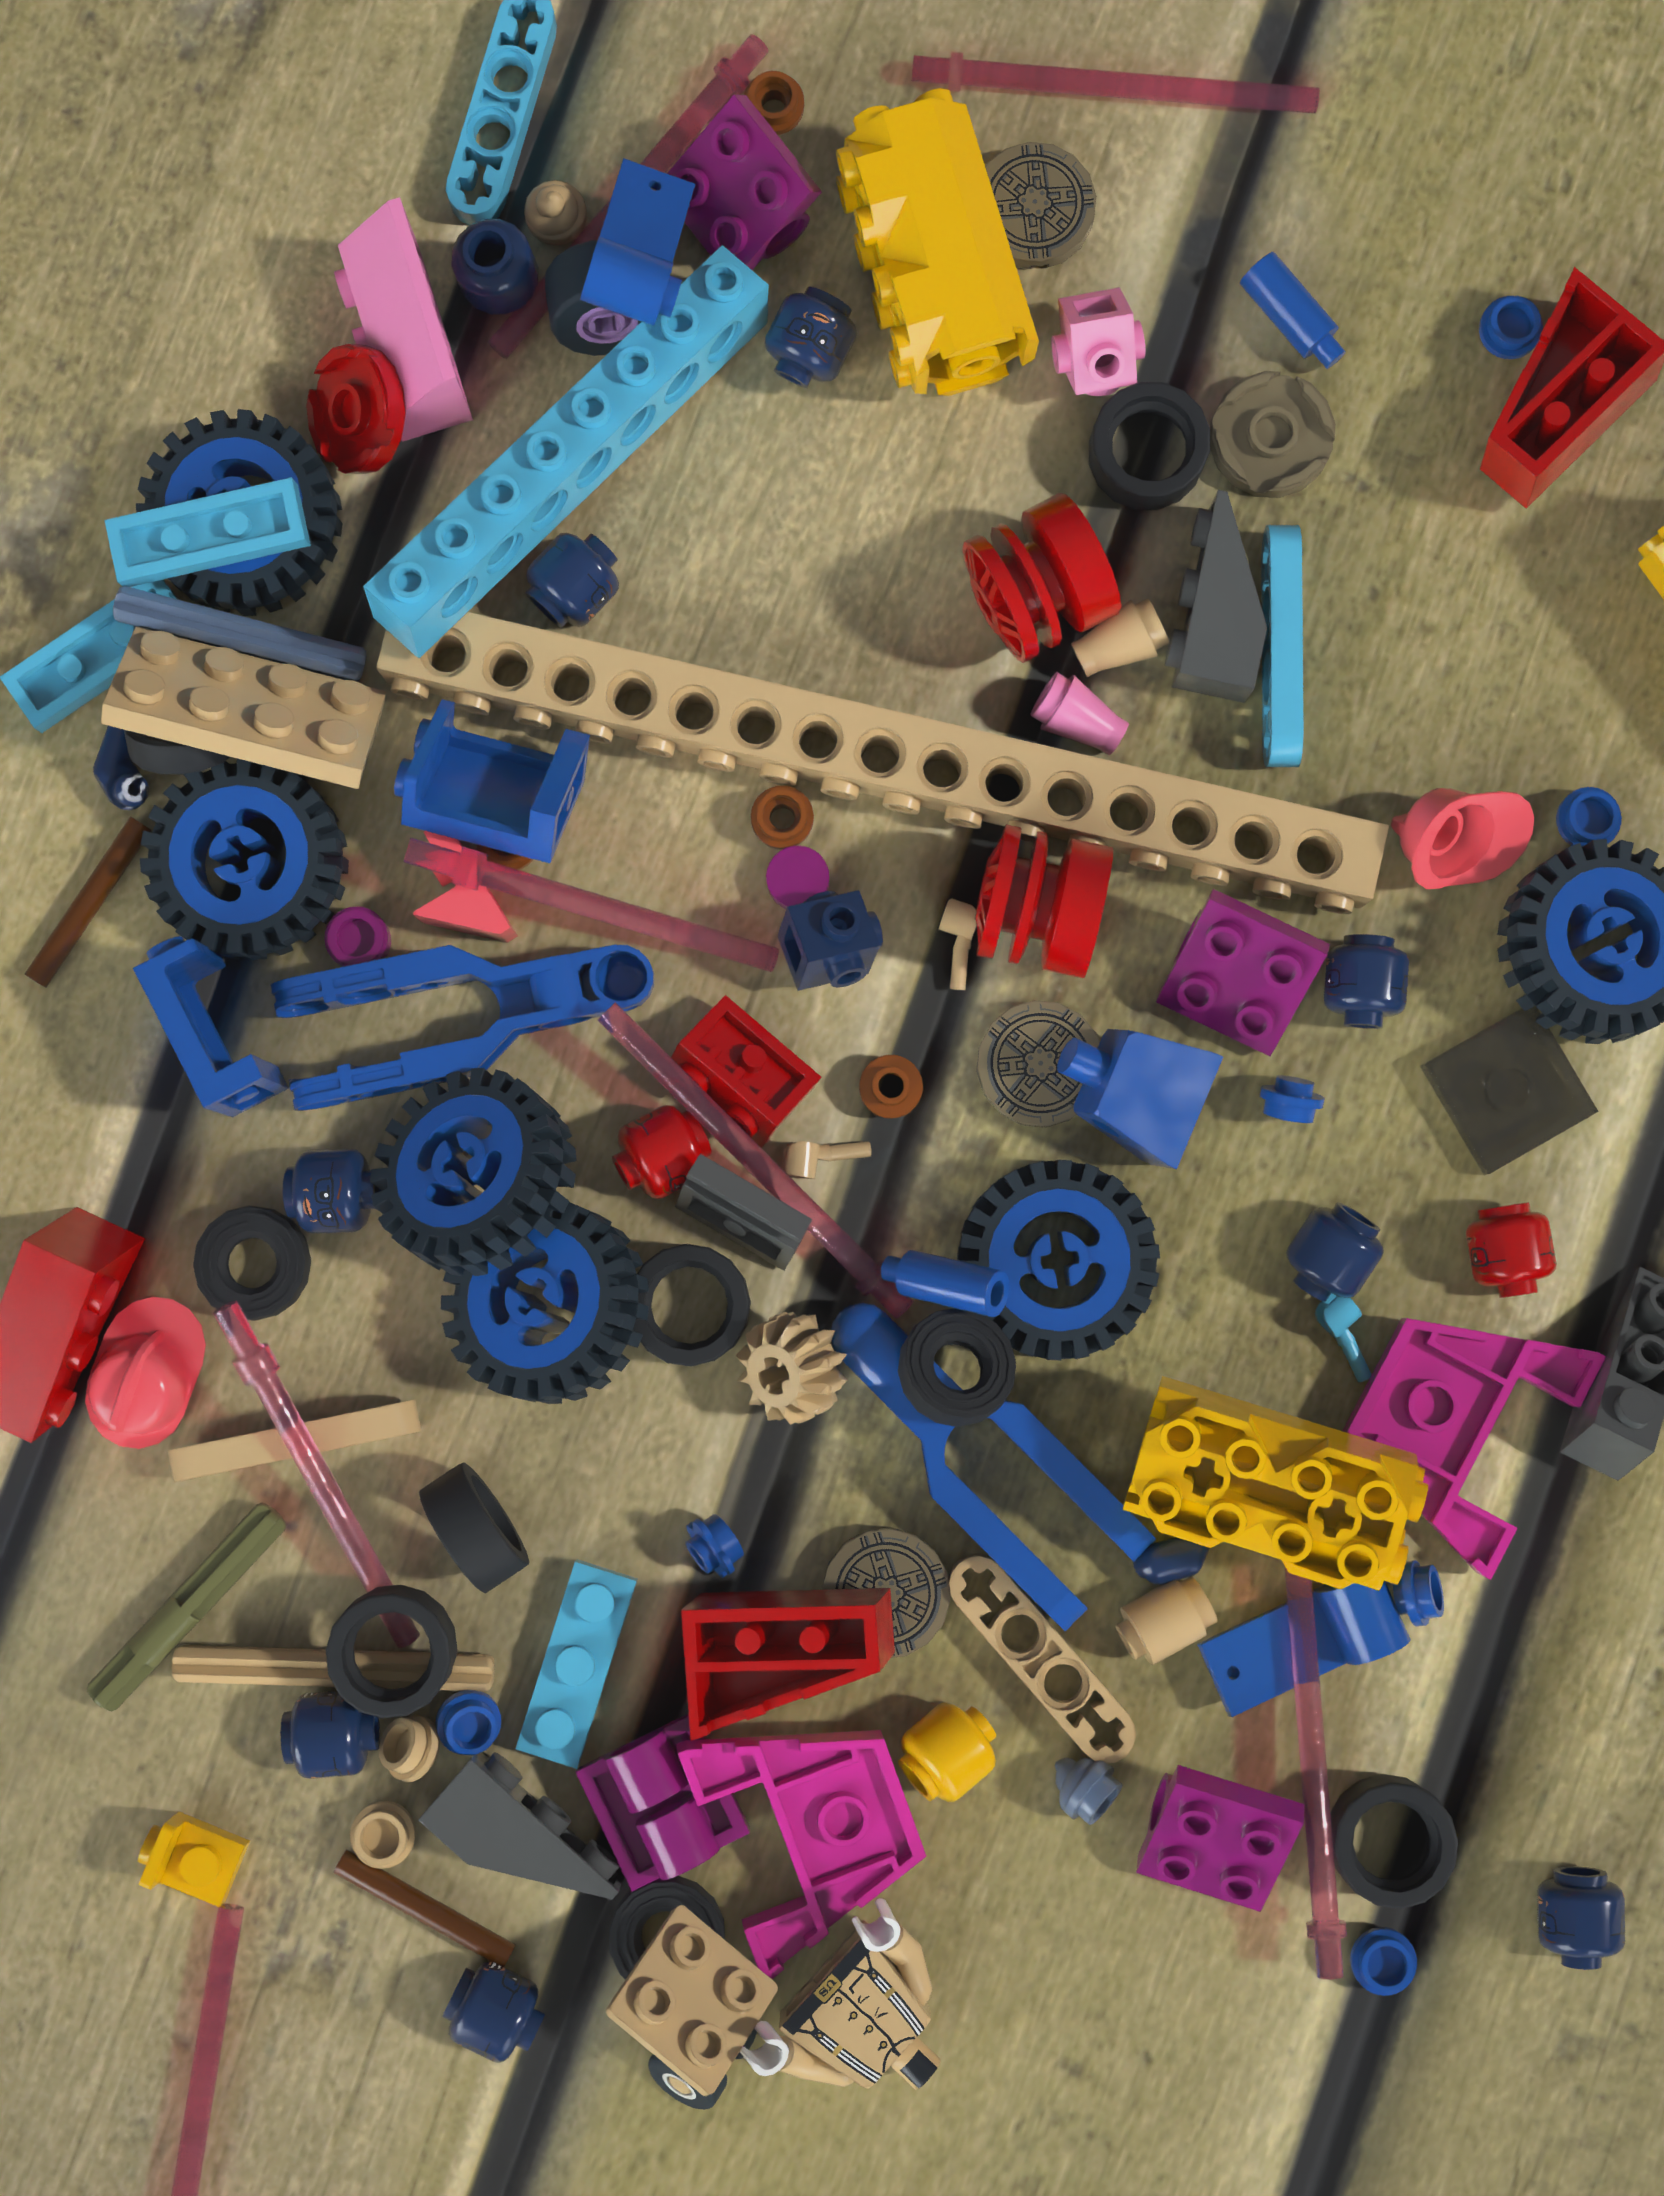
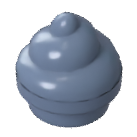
M1087 1757L1081 1758L1077 1762L1072 1758H1063L1055 1763L1057 1771L1056 1786L1060 1790L1059 1804L1061 1809L1073 1820L1080 1816L1089 1825L1094 1824L1108 1810L1122 1789L1123 1784L1112 1776L1114 1768L1104 1761H1094Z

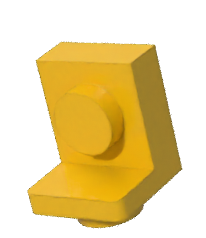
M178 1812L167 1820L162 1827L153 1825L149 1831L137 1860L138 1863L146 1865L139 1885L152 1890L157 1884L161 1883L220 1908L228 1897L250 1840Z

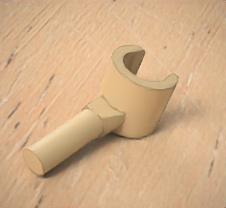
M956 899L948 901L938 930L957 936L953 947L950 989L965 990L968 953L977 926L975 920L976 909L972 905Z
M806 1141L791 1143L783 1151L781 1174L790 1177L815 1179L818 1160L838 1161L871 1157L870 1142L838 1145H820Z

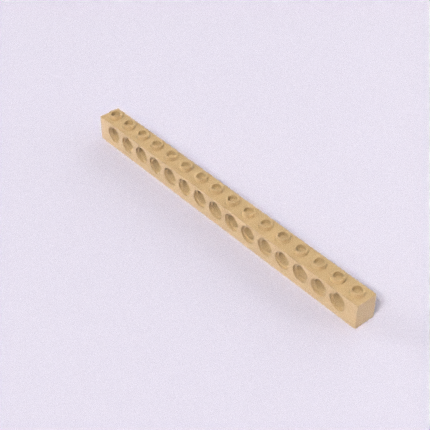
M467 612L420 658H417L386 630L376 666L385 682L392 684L390 691L405 698L427 701L429 693L453 698L452 702H455L456 708L469 713L488 715L490 707L513 712V720L534 728L550 729L551 722L576 727L575 731L589 734L590 741L611 743L613 736L637 741L636 748L638 750L659 757H673L674 750L699 755L697 761L699 764L715 770L733 772L736 764L759 769L760 778L775 784L795 786L797 778L822 784L821 792L840 799L857 800L859 793L883 798L882 806L900 813L919 814L920 807L945 812L944 820L946 822L961 827L978 829L981 828L982 821L1001 826L1006 824L1022 828L1021 841L1033 843L1037 831L1047 833L1048 837L1066 840L1068 844L1072 839L1109 846L1113 847V852L1130 855L1129 863L1142 869L1166 871L1167 864L1191 869L1190 877L1199 882L1226 886L1230 878L1254 884L1252 892L1267 898L1289 900L1291 893L1316 898L1314 903L1316 908L1338 914H1351L1353 907L1361 909L1373 900L1389 825L470 612ZM456 647L466 652L463 664L455 671L441 672L435 669V661L443 650ZM517 661L527 666L526 676L519 684L506 687L496 683V674L504 664ZM577 675L589 681L587 692L577 700L566 701L556 695L560 682L569 676ZM642 690L650 695L651 701L648 708L638 715H627L617 709L620 697L627 691ZM691 704L705 705L713 712L710 722L705 727L696 730L683 727L678 722L679 714L686 706ZM763 718L769 721L775 730L766 742L751 744L739 735L741 726L749 719ZM824 732L833 738L836 747L830 755L824 758H812L803 752L800 744L808 734ZM884 746L894 752L898 762L891 770L877 773L869 770L862 761L863 754L871 747ZM945 760L957 769L959 778L948 787H937L926 779L923 770L932 761ZM997 774L1008 775L1017 782L1020 794L1011 801H998L990 796L985 782ZM1059 788L1069 789L1078 796L1081 810L1071 816L1059 815L1050 807L1048 794ZM1120 802L1134 805L1141 813L1142 826L1135 830H1123L1117 827L1111 819L1110 807ZM1183 816L1195 819L1203 830L1202 842L1195 845H1187L1180 842L1173 833V820ZM1240 831L1256 833L1264 843L1263 857L1260 859H1248L1242 856L1235 846V834ZM1312 845L1323 853L1326 860V867L1323 873H1309L1300 866L1297 859L1299 846Z

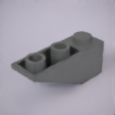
M1218 490L1209 510L1199 508L1196 515L1190 545L1200 547V554L1196 570L1186 568L1183 576L1178 606L1187 607L1188 611L1184 630L1173 629L1165 666L1175 668L1172 688L1245 703L1255 689L1267 625L1228 492Z
M1642 1267L1635 1271L1598 1352L1606 1356L1581 1407H1573L1560 1453L1617 1481L1654 1453L1664 1419V1278Z
M484 1752L473 1755L418 1820L468 1865L611 1900L618 1894L624 1879L617 1872V1869L620 1867L617 1859L608 1849L593 1839L586 1845L567 1828L571 1823V1819L566 1812L546 1796H542L537 1801L519 1785L523 1777L516 1767L496 1752L490 1757Z

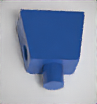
M1107 1029L1101 1038L1098 1048L1080 1039L1072 1038L1061 1052L1057 1070L1060 1074L1082 1083L1074 1103V1112L1079 1117L1142 1161L1154 1166L1177 1169L1223 1056L1135 1031Z

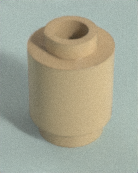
M1190 1576L1181 1582L1176 1579L1167 1584H1162L1120 1607L1124 1621L1116 1625V1630L1125 1648L1134 1660L1144 1655L1146 1660L1153 1666L1207 1635L1206 1628L1215 1624L1217 1617L1205 1592L1195 1578Z

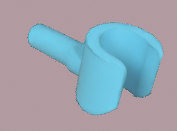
M1331 1293L1326 1302L1322 1301L1317 1306L1315 1317L1318 1323L1341 1346L1357 1381H1366L1372 1374L1357 1345L1356 1338L1348 1329L1363 1314L1351 1298H1343Z

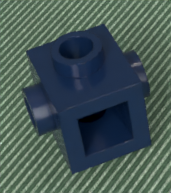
M859 890L839 895L834 891L820 892L809 897L803 903L787 906L777 935L797 991L829 983L832 987L840 988L860 981L869 974L877 952L883 944V934L879 919L875 912H867Z

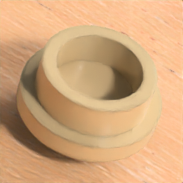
M412 1715L407 1718L401 1717L392 1721L385 1729L379 1744L381 1764L389 1770L394 1778L405 1782H414L423 1777L436 1761L439 1752V1737L435 1724L430 1719L420 1715Z
M378 1801L366 1806L356 1816L350 1830V1842L355 1855L366 1865L378 1869L391 1868L400 1864L410 1854L416 1841V1826L411 1814L403 1806L391 1801Z

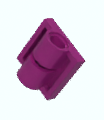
M733 94L667 173L695 184L685 224L707 252L712 255L723 245L751 270L762 259L778 255L801 236L810 221L806 210L822 193L821 189L746 95Z
M1213 889L1203 909L1199 910L1192 922L1173 966L1159 991L1156 1003L1271 1057L1328 955L1330 944Z
M689 1713L578 1767L576 1770L577 1777L631 1891L659 1878L667 1880L679 1876L712 1858L719 1852L721 1847L750 1834V1826L734 1793L697 1807L676 1747L677 1743L690 1740ZM704 1736L696 1740H704L708 1738L707 1736Z
M1177 1765L1174 1774L1165 1773L1158 1786L1150 1813L1148 1833L1138 1853L1136 1873L1261 1912L1302 1829L1305 1804Z

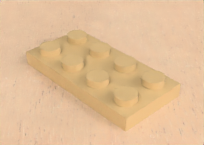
M135 626L104 699L101 724L359 789L382 715L386 691L365 686L357 681L342 680L304 670L292 664H281L242 654L230 648L216 647L177 637L169 632L154 631Z

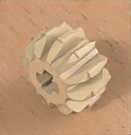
M794 1312L779 1313L770 1317L769 1321L754 1326L750 1332L745 1334L748 1345L743 1346V1349L736 1354V1357L747 1368V1371L743 1372L737 1381L749 1384L753 1391L749 1405L760 1406L765 1404L768 1421L786 1419L790 1425L793 1423H803L814 1418L815 1414L819 1415L829 1410L838 1401L836 1391L840 1390L848 1381L837 1368V1365L842 1362L847 1354L834 1351L830 1344L835 1330L823 1329L819 1331L816 1315H801L797 1317Z

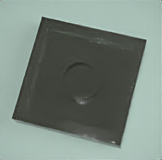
M1536 1006L1526 1011L1522 1008L1518 1009L1420 1065L1483 1175L1491 1174L1599 1112L1550 1028L1545 1029L1535 1022L1541 1014Z

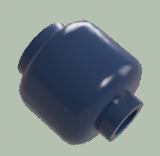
M501 219L480 220L469 225L458 235L452 248L451 267L465 298L475 308L491 315L509 314L521 309L532 298L538 285L539 267L526 236L514 224Z
M1339 1202L1336 1203L1333 1209L1327 1207L1316 1208L1310 1213L1286 1252L1292 1267L1298 1271L1293 1280L1294 1283L1311 1296L1324 1302L1327 1301L1331 1293L1343 1298L1354 1297L1361 1290L1383 1256V1246L1378 1238H1376L1380 1228L1364 1215Z

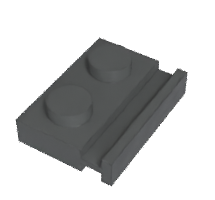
M700 1154L686 1176L687 1180L683 1184L675 1207L785 1271L813 1219Z

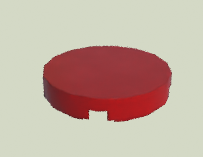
M345 344L333 347L319 361L314 374L321 375L317 383V389H309L307 396L308 429L317 452L325 462H333L338 467L336 470L345 474L377 472L393 458L402 439L406 416L403 386L395 366L382 351L360 344Z

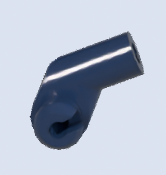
M107 726L93 766L94 776L113 805L122 810L137 809L143 805L149 796L148 782L141 775L129 756L124 729Z
M1175 1537L1152 1543L1133 1562V1567L1141 1578L1147 1579L1150 1583L1167 1584L1176 1579L1180 1580L1196 1575L1201 1570L1210 1548Z

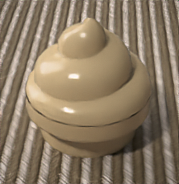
M558 180L543 182L533 188L526 198L524 208L526 224L532 235L539 241L549 245H564L573 241L583 231L587 221L585 201L579 191L569 183Z

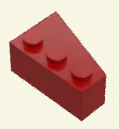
M1574 267L1551 317L1548 318L1540 334L1539 341L1527 365L1523 368L1488 438L1480 470L1527 509L1657 381L1664 364V340Z
M76 1207L23 1240L0 1303V1429L32 1443L52 1426L59 1428L64 1424L76 1402L77 1393L73 1389L82 1370L87 1366L94 1354L98 1337L145 1240L144 1237Z
M890 1588L700 1593L681 1610L690 1740L693 1741L707 1736L714 1730L744 1719L748 1721L764 1715L771 1709L803 1698L805 1700L881 1672L895 1653Z

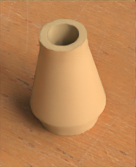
M1149 598L1135 605L1132 600H1129L1121 607L1119 614L1100 623L1084 637L1071 643L1086 677L1099 671L1158 657L1156 650L1170 644Z

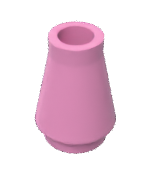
M1058 672L1048 681L1031 712L1033 718L1042 722L1041 730L1097 748L1108 755H1111L1117 748L1129 726L1127 721L1117 716L1075 675L1068 679Z

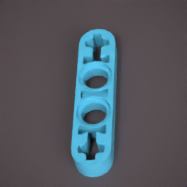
M503 0L499 7L446 183V193L452 211L461 222L467 225L483 219H497L504 209L556 38L557 24L550 0ZM528 12H536L539 24L531 23L525 38L526 51L518 47L520 32L517 20H525ZM509 65L518 66L528 74L524 86L514 92H504L493 84L496 73ZM492 122L501 123L510 130V137L507 143L495 150L485 149L476 142L479 130L484 125ZM477 163L486 168L483 183L489 198L479 196L475 205H468L462 190L473 191L479 176Z
M1266 525L1261 550V605L1267 625L1262 650L1263 760L1265 767H1299L1302 759L1304 737L1302 535L1299 525Z

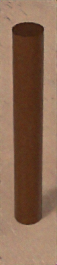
M131 816L129 817L25 972L27 977L47 988L141 848L143 831L151 832V829Z
M347 1849L333 1872L488 1961L502 1967L505 1966L516 1946L511 1941L383 1869L366 1865Z

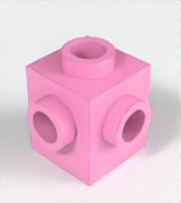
M1120 287L1058 298L1061 334L1051 337L1053 362L1057 374L1066 373L1075 395L1106 396L1116 392L1119 387L1136 384V360L1145 358V339L1141 322L1139 320L1134 321L1133 312Z

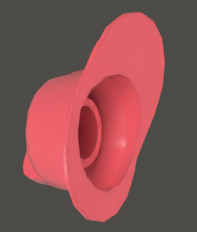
M1436 788L1425 793L1417 800L1407 814L1393 817L1391 827L1400 836V846L1404 856L1412 863L1411 869L1415 881L1425 889H1440L1447 886L1480 883L1496 878L1512 867L1525 851L1533 834L1534 814L1530 803L1518 793L1497 791L1469 794L1452 788Z
M149 1297L132 1302L113 1319L104 1335L87 1381L85 1397L90 1421L106 1439L122 1447L141 1449L161 1443L176 1431L185 1415L190 1397L203 1366L206 1349L202 1325L189 1308L174 1299Z

